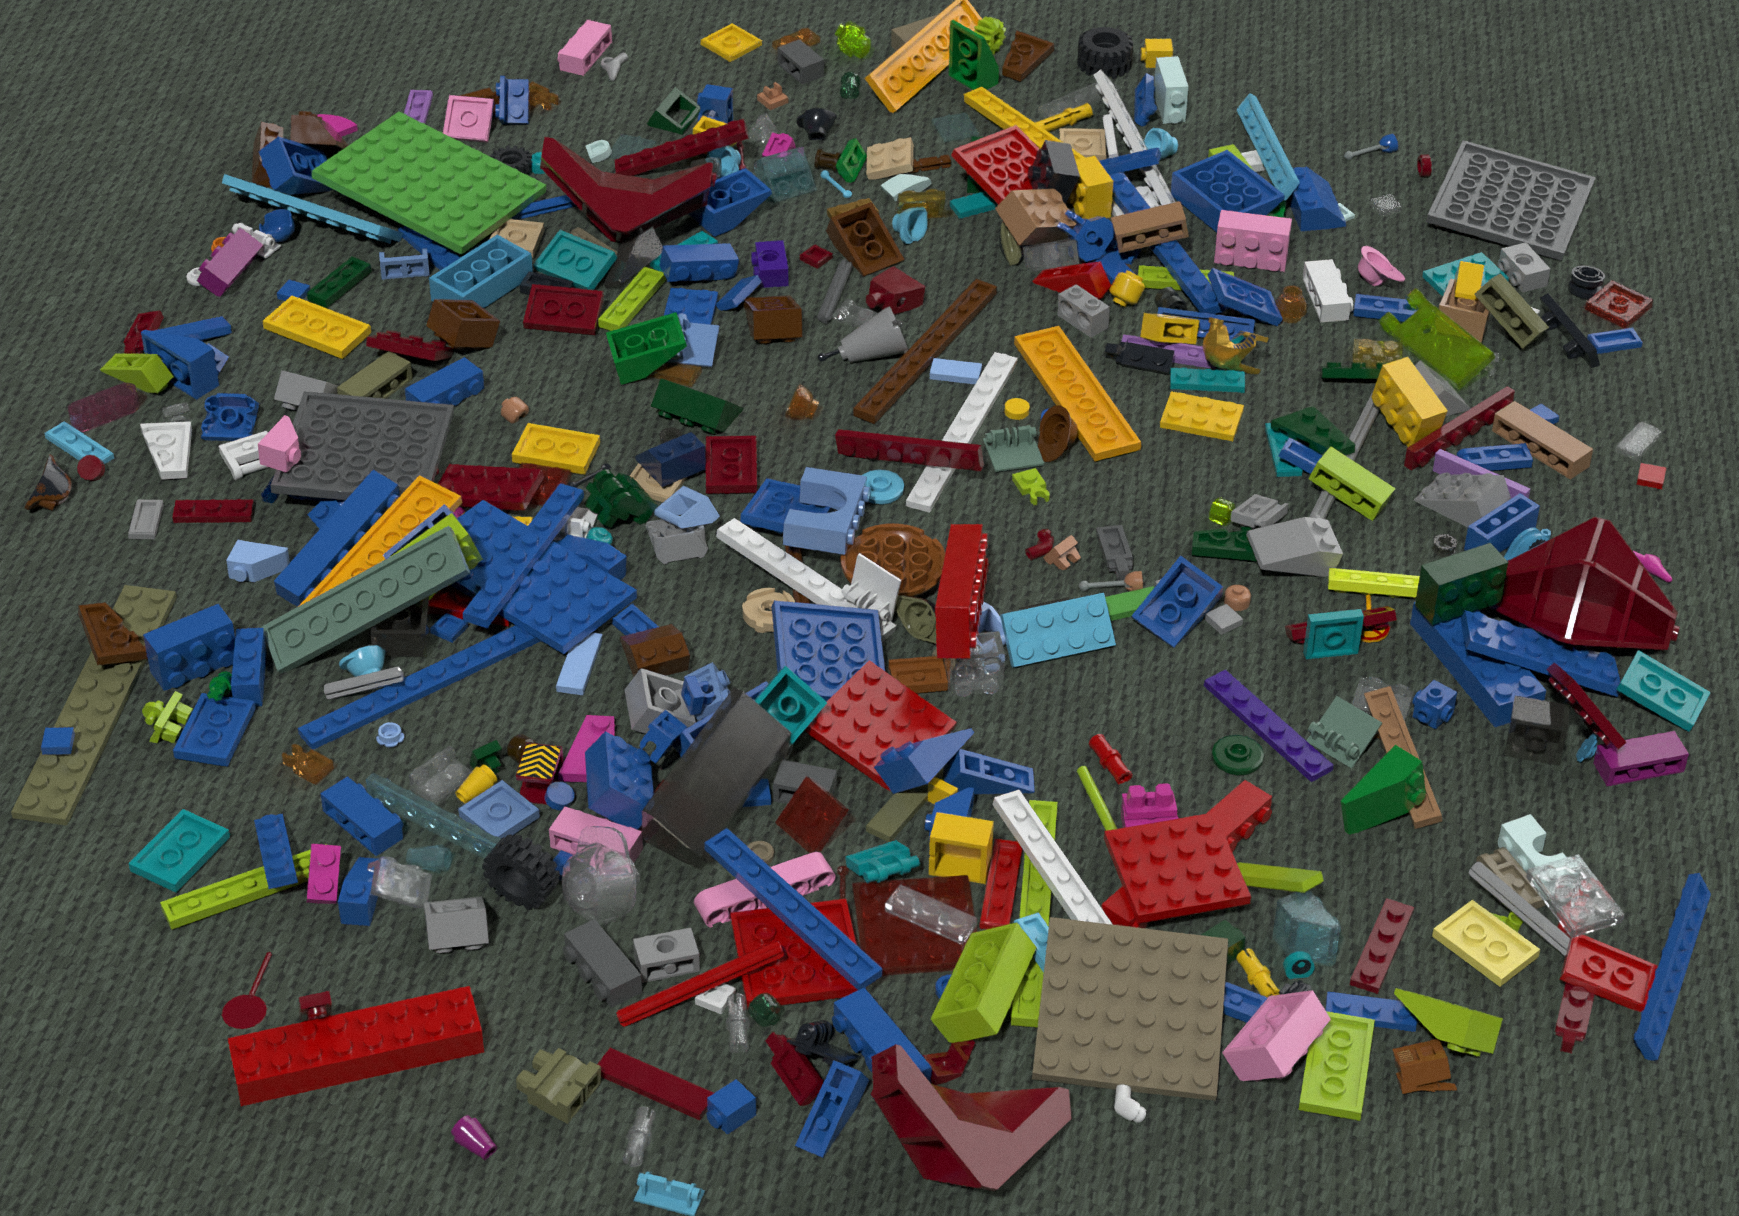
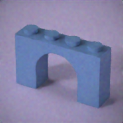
M806 467L801 479L800 503L826 506L838 511L813 513L789 509L784 522L783 545L845 555L848 545H853L855 530L858 531L860 516L863 517L865 502L869 501L870 487H866L867 476Z

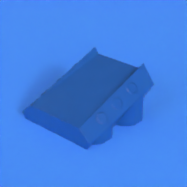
M217 393L205 400L204 407L207 415L206 419L202 422L201 439L235 441L252 435L259 408V403L246 394Z

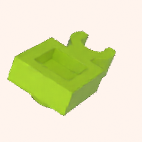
M1036 468L1012 474L1014 484L1022 495L1030 494V502L1033 505H1037V497H1042L1046 502H1049L1050 494L1046 490V482Z

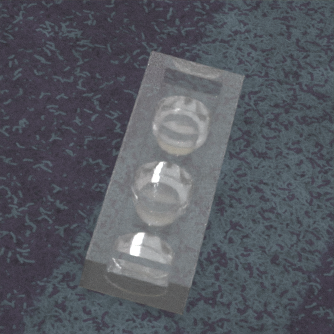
M901 884L887 900L885 911L962 945L977 926L976 917Z

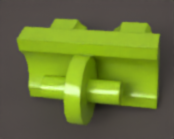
M175 691L165 708H163L164 703L160 700L156 701V703L148 702L142 709V713L146 718L145 723L148 725L155 723V731L149 742L158 743L161 738L175 743L182 727L171 722V720L173 719L186 725L193 711V708L180 702L183 694Z

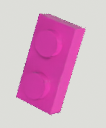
M311 844L306 903L336 904L341 846Z

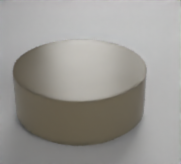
M755 841L747 846L767 865L773 861L774 849L769 843Z

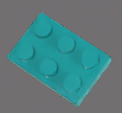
M559 230L533 266L536 271L548 276L573 281V286L579 289L594 290L618 257L614 251Z
M1482 252L1425 270L1422 275L1442 296L1450 279L1455 280V274L1460 261L1484 265L1481 286H1484L1491 278L1500 273L1509 281V277Z
M1639 650L1633 657L1616 689L1688 732L1694 726L1710 694L1708 690Z
M182 809L128 863L129 869L143 878L173 892H177L230 838L229 830Z

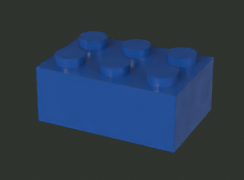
M219 604L143 634L150 672L164 691L180 687L185 682L197 677H204L209 672L233 664L235 647L233 622Z
M605 731L585 751L589 809L617 824L637 830L655 812L650 755L644 750L637 749L626 743L621 737L613 736Z

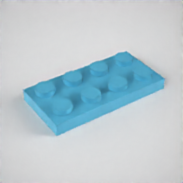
M1104 593L1000 615L1012 668L1116 645Z

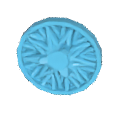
M879 469L862 475L867 476L866 487H870L868 501L870 503H891L903 495V479L894 472Z

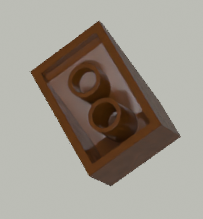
M872 202L831 217L826 229L834 247L852 263L863 277L904 262V257Z
M790 295L749 297L743 301L750 335L757 342L769 343L772 342V339L781 338V341L791 342L795 341L796 337H802V308Z

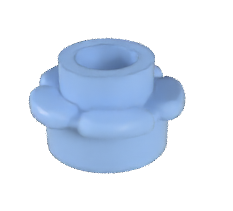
M385 723L379 727L376 740L380 745L395 747L397 743H401L404 740V734L401 733L398 724Z

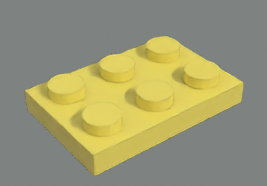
M1473 900L1433 929L1432 937L1499 987L1537 959L1540 953L1538 947Z

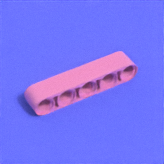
M813 852L771 867L802 896L817 891L819 887L824 885L831 886L836 878L835 873L820 852ZM737 879L705 889L697 894L694 899L696 909L706 926L710 928L718 922L725 923L730 921L731 912L766 908Z

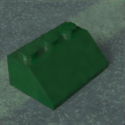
M660 378L651 407L659 409L658 415L672 419L673 415L681 417L679 422L692 427L695 422L702 424L701 430L713 434L716 433V430L725 432L744 410V408L726 400Z

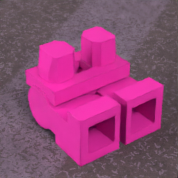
M1158 784L1155 787V792H1145L1144 787L1140 785L1130 786L1128 793L1122 794L1121 819L1123 828L1178 819L1177 806L1170 784Z

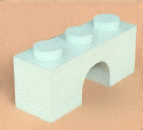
M1531 814L1501 824L1498 838L1499 848L1505 847L1547 897V900L1575 890L1579 872L1563 852L1554 856H1545L1538 853L1543 851L1546 832Z

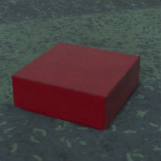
M814 244L799 256L801 261L818 269L833 258V253Z

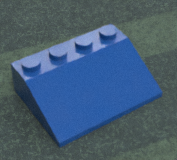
M1228 150L1172 173V196L1215 232L1218 229L1221 210L1266 216L1285 198L1282 192Z

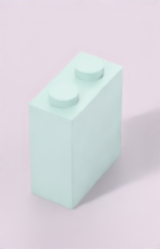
M1179 57L1156 58L1154 97L1163 124L1185 122L1188 84Z

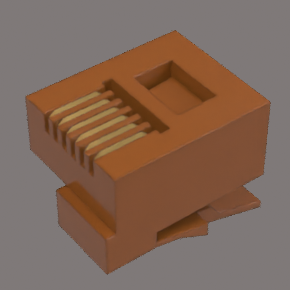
M1439 1039L1392 1049L1395 1065L1398 1073H1396L1397 1082L1402 1094L1421 1090L1435 1092V1090L1457 1091V1087L1453 1083L1438 1082L1451 1078L1448 1058Z

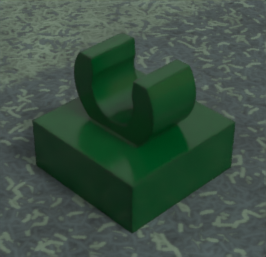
M495 740L472 750L469 763L474 769L475 767L486 765L494 774L499 773L498 768L501 767L499 760L502 752L499 742Z

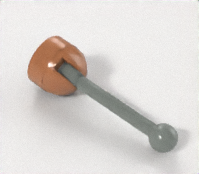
M1142 571L1131 572L1121 581L1094 583L1081 581L1079 588L1082 591H1087L1089 588L1125 586L1128 591L1143 589Z

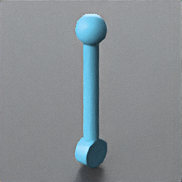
M823 170L821 172V178L827 179L843 193V197H852V192L841 187L829 176L828 171Z

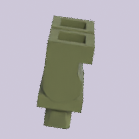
M560 1048L554 1054L540 1049L532 1061L533 1068L539 1072L535 1075L527 1070H523L516 1079L517 1089L528 1095L529 1104L537 1106L544 1112L568 1124L583 1106V1101L586 1102L601 1084V1066L593 1062H589L587 1065L583 1064L578 1058L566 1055V1051Z

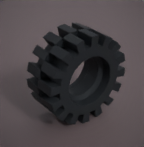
M506 146V149L501 147L498 148L499 151L495 150L490 156L528 176L531 175L532 156L523 147L518 149V146H513V148Z

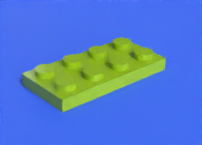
M1326 1011L1331 1020L1323 1028L1322 1035L1316 1038L1308 1047L1299 1110L1360 1121L1375 1020Z

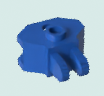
M1067 210L1065 215L1076 223L1075 227L1072 230L1065 223L1059 222L1057 228L1067 234V238L1071 240L1072 256L1078 261L1085 262L1100 258L1113 239L1112 222L1106 217L1099 216L1091 219H1082L1074 212Z

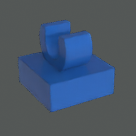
M695 675L684 678L681 696L690 715L700 714L703 704H710L714 699V692L703 693L708 691L709 682L701 681L698 683Z

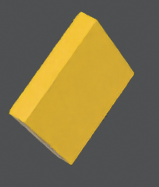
M732 23L701 39V45L731 62L762 46V40Z

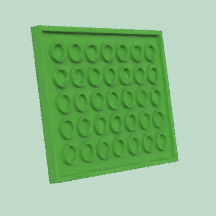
M397 112L312 170V179L461 255L546 193V184L401 112Z

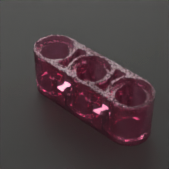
M121 383L71 403L68 406L71 426L80 432H86L136 412L140 407L137 388L132 383Z

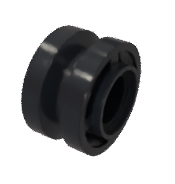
M1591 266L1574 267L1571 272L1568 290L1580 298H1598L1602 293L1605 274Z

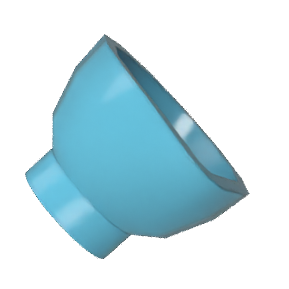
M1159 128L1149 130L1144 140L1147 149L1157 147L1160 149V160L1169 155H1174L1178 148L1177 139Z
M727 145L707 152V163H713L712 172L716 173V176L724 177L739 171L738 165L740 164L741 156L731 146Z
M924 207L909 208L894 216L892 226L894 231L899 232L903 243L911 244L913 241H919L924 237L928 224L927 211Z
M377 645L359 648L341 659L339 666L342 670H348L354 677L381 671L385 660V650Z

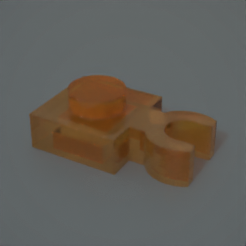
M533 81L529 83V104L533 106L541 104L546 110L551 109V103L559 104L558 95L549 93L548 88Z
M297 744L291 746L293 755H288L284 752L281 754L284 765L293 767L294 774L314 785L334 769L333 760L312 749L304 753L302 747Z

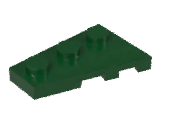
M1244 526L1241 527L1240 531L1229 532L1226 529L1194 531L1192 555L1257 561L1246 535L1251 530V527Z

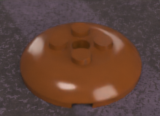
M880 524L863 529L862 534L854 539L853 545H848L845 555L841 554V568L846 579L851 584L857 556L860 553L901 580L898 595L916 597L927 592L940 581L945 550L936 538L932 540L924 535V530L905 524Z

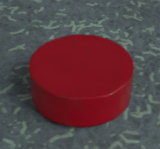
M1429 154L1419 155L1417 158V171L1421 178L1430 177L1432 164Z
M86 455L79 461L77 471L83 479L96 481L103 476L105 465L100 458L94 455Z

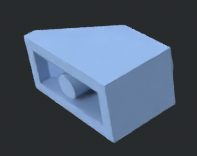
M237 540L226 560L229 578L239 582L259 581L282 572L290 563L288 548L242 540Z

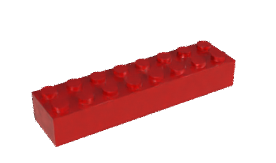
M951 524L935 605L937 658H970L972 648H977L980 615H982L985 584H987L988 558H986L988 534L983 533V524Z
M470 986L228 1038L241 1106L484 1053L482 1029Z

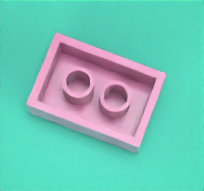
M1221 210L1214 263L1285 272L1292 219Z
M1313 990L1269 996L1222 1053L1241 1081H1261L1269 1078L1282 1079L1291 1073L1293 1065L1307 1053V1048L1322 1035L1323 1028L1331 1019Z

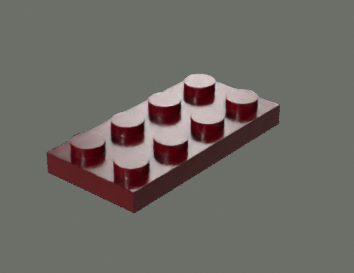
M449 464L438 485L460 495L462 499L461 507H474L484 500L498 509L526 510L544 476L542 469Z

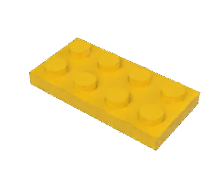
M290 296L263 320L264 329L341 359L371 334V325L295 296Z

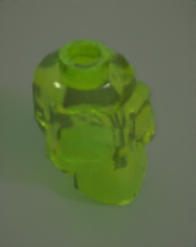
M847 21L845 25L840 23L834 34L838 37L836 44L839 46L840 51L849 57L855 55L858 58H863L870 52L871 39L865 35L866 30L864 27L852 21Z

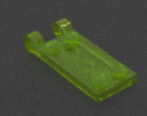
M1416 288L1405 296L1409 305L1416 310L1406 321L1400 324L1397 318L1390 312H1387L1378 320L1381 327L1387 333L1401 342L1458 390L1495 359V355L1490 349L1429 302ZM1431 329L1429 333H1423L1424 330Z

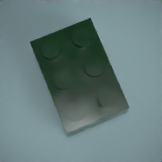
M1491 543L1423 564L1421 565L1415 606L1434 625L1461 616L1465 610L1473 612L1500 603L1508 561Z

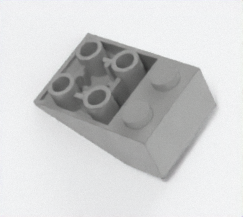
M1446 472L1436 476L1435 480L1425 487L1414 501L1468 527L1510 500L1511 496L1504 475H1492L1491 473L1483 475L1463 473L1459 475Z

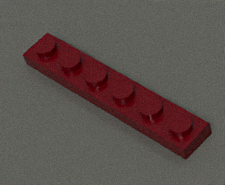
M744 119L731 121L716 128L712 127L694 135L690 134L675 141H668L653 148H646L631 155L621 156L614 160L616 174L633 176L749 139L747 125Z
M1508 386L1409 446L1406 449L1404 466L1411 471L1418 466L1423 467L1435 456L1439 449L1446 451L1450 446L1460 444L1466 436L1476 434L1484 425L1492 424L1495 413L1513 402L1515 390Z
M838 429L835 434L838 453L851 457L981 471L984 466L982 448L978 444Z

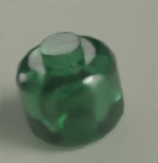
M761 993L750 1002L748 1013L759 1026L768 1027L779 1021L782 1014V1006L770 993Z

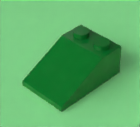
M951 20L949 76L972 90L980 87L988 90L998 84L999 66L986 39L959 22Z
M677 312L606 332L621 385L646 378L687 347Z
M1394 745L1341 800L1345 832L1349 835L1361 832L1404 815L1415 805L1421 804L1426 796L1423 762L1399 746Z

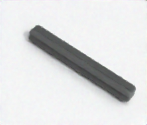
M843 259L839 263L817 315L818 321H822V323H828V320H831L853 267L852 263L848 262L847 259Z

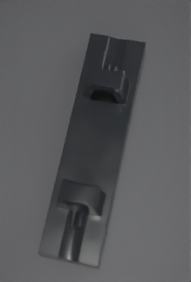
M1549 293L1541 296L1540 300L1545 314L1540 318L1549 327L1546 331L1558 328L1569 341L1563 346L1564 355L1568 359L1582 357L1591 368L1600 366L1597 350Z

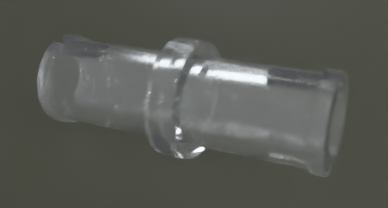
M736 993L737 1004L734 1002V994L727 997L728 1018L726 1019V1029L729 1031V1050L732 1053L739 1052L738 1043L741 1045V1052H747L749 1049L747 1030L750 1027V1019L746 1016V997L740 993Z
M649 1107L637 1109L634 1124L627 1133L628 1144L623 1155V1161L627 1164L630 1156H632L629 1165L632 1167L642 1164L646 1146L650 1145L652 1140L651 1129L656 1113L652 1109L647 1118Z

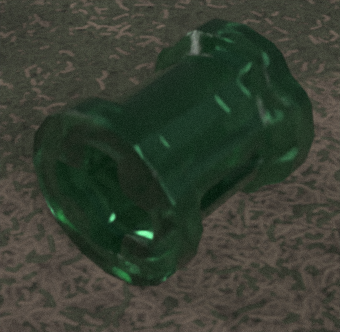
M854 72L844 73L841 77L840 95L843 99H856L860 91L858 87L860 85V77Z

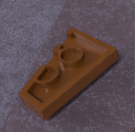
M1016 31L1015 39L1011 44V50L1007 54L1002 67V75L1022 81L1054 51V43Z
M106 602L78 605V615L97 665L148 659L146 647L138 641L139 636L134 631L130 632L123 625V620Z

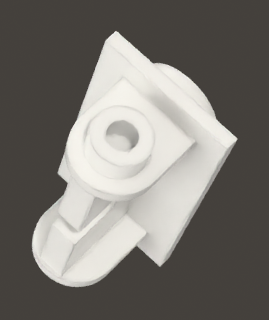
M243 223L234 224L232 227L234 234L241 227L262 243L263 246L257 255L265 259L281 247L280 244L275 243V239L270 234H265L258 230L253 232L252 228L245 226Z

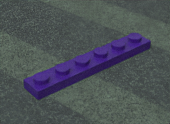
M1223 670L1204 680V687L1310 782L1333 771V764L1228 671Z

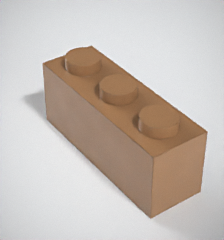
M1180 201L1111 217L1119 253L1189 237L1186 218Z

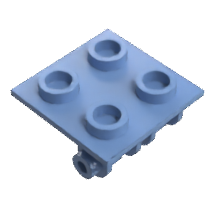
M683 313L678 314L687 347L666 363L712 367L719 325L689 323L687 315Z

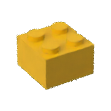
M1096 156L1076 159L1080 177L1067 203H1071L1074 206L1075 214L1081 216L1082 219H1091L1097 216L1110 218L1113 194L1112 178Z
M937 812L930 834L929 875L986 884L992 857L994 821Z

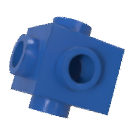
M1433 680L1423 691L1419 690L1415 694L1412 702L1414 705L1412 717L1434 729L1438 728L1444 721L1447 722L1452 717L1457 692Z

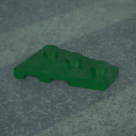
M1314 406L1271 420V429L1277 432L1282 429L1289 433V438L1295 441L1302 439L1310 443L1309 448L1323 455L1330 447H1333L1345 456L1355 453L1356 444Z

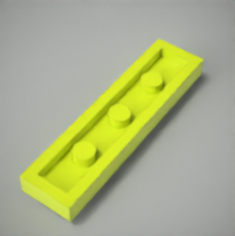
M1329 568L1328 589L1339 593L1352 591L1360 592L1364 595L1385 594L1393 598L1406 596L1416 599L1420 576Z

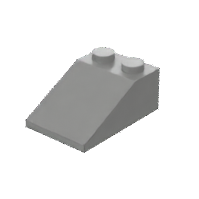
M1302 517L1249 530L1246 534L1260 569L1326 577L1328 576L1329 568H1336L1343 555L1329 521L1323 518Z

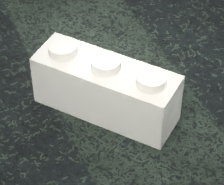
M1333 260L1305 262L1303 281L1320 322L1349 320V314L1353 311V300L1351 297H1348L1346 284L1342 283L1339 268L1336 269Z

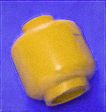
M1128 270L1125 273H1118L1110 287V293L1115 296L1113 301L1126 307L1127 303L1130 305L1137 304L1145 289V285L1142 283L1143 278Z

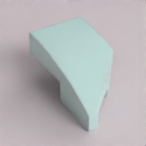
M899 174L883 183L881 187L894 201H897L911 191L915 193L922 192L932 183L928 177Z

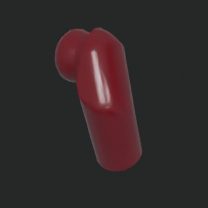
M1049 529L1039 530L1037 533L1039 538L1037 545L1025 550L1026 556L1031 561L1046 555L1052 550L1054 537L1051 536Z

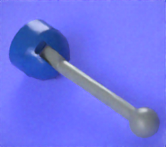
M1394 134L1385 135L1379 141V145L1355 152L1347 151L1344 157L1347 160H1351L1354 156L1378 149L1385 153H1392L1398 150V142Z

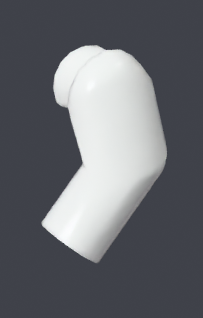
M1118 1085L1116 1087L1114 1106L1116 1113L1129 1121L1142 1122L1146 1116L1145 1108L1131 1099V1087Z

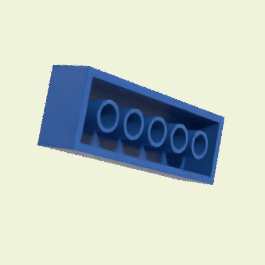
M1415 602L1413 603L1411 626L1494 727L1542 712L1546 689L1529 669L1467 650L1461 623L1462 615L1432 625L1415 606Z

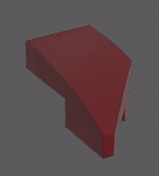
M973 1040L953 1042L948 1052L923 1055L924 1059L931 1066V1083L938 1085L961 1077L975 1042Z

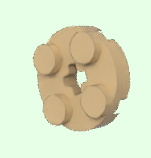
M775 588L755 590L747 596V601L743 602V619L757 632H773L772 611H765V609L769 608L772 610L771 606L774 600L795 602V600L785 591H783V594L775 592Z

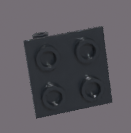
M826 1020L805 1023L800 1026L796 1038L787 1039V1043L796 1046L795 1050L797 1052L810 1056L813 1053L823 1056V1062L832 1065L833 1061L841 1064H850V1062L860 1060L862 1057L828 1043L832 1027Z

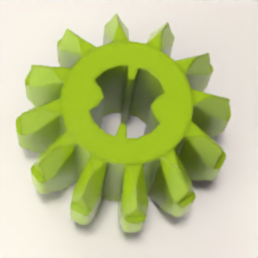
M984 17L978 21L977 26H974V32L986 39L992 54H994L1003 45V39L1006 38L1004 35L1006 28L1003 27V22L1000 20Z

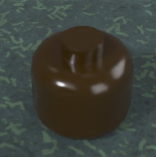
M523 734L512 737L507 745L508 756L517 763H520L526 742L536 743L533 739Z

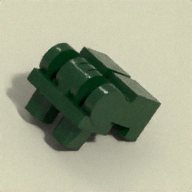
M604 469L595 475L593 483L589 482L586 486L590 496L584 505L592 512L597 514L600 512L597 519L601 524L612 527L618 518L626 521L629 515L636 523L642 525L647 522L658 506L633 477L620 472L615 476L610 470Z

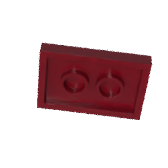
M532 284L523 326L526 329L595 335L604 299L603 291Z
M387 330L386 333L377 332L374 336H368L366 342L367 347L433 361L451 358L454 348L446 346L444 341L432 340L431 342H425L421 336L409 335V337H401V332Z
M706 436V493H756V436Z

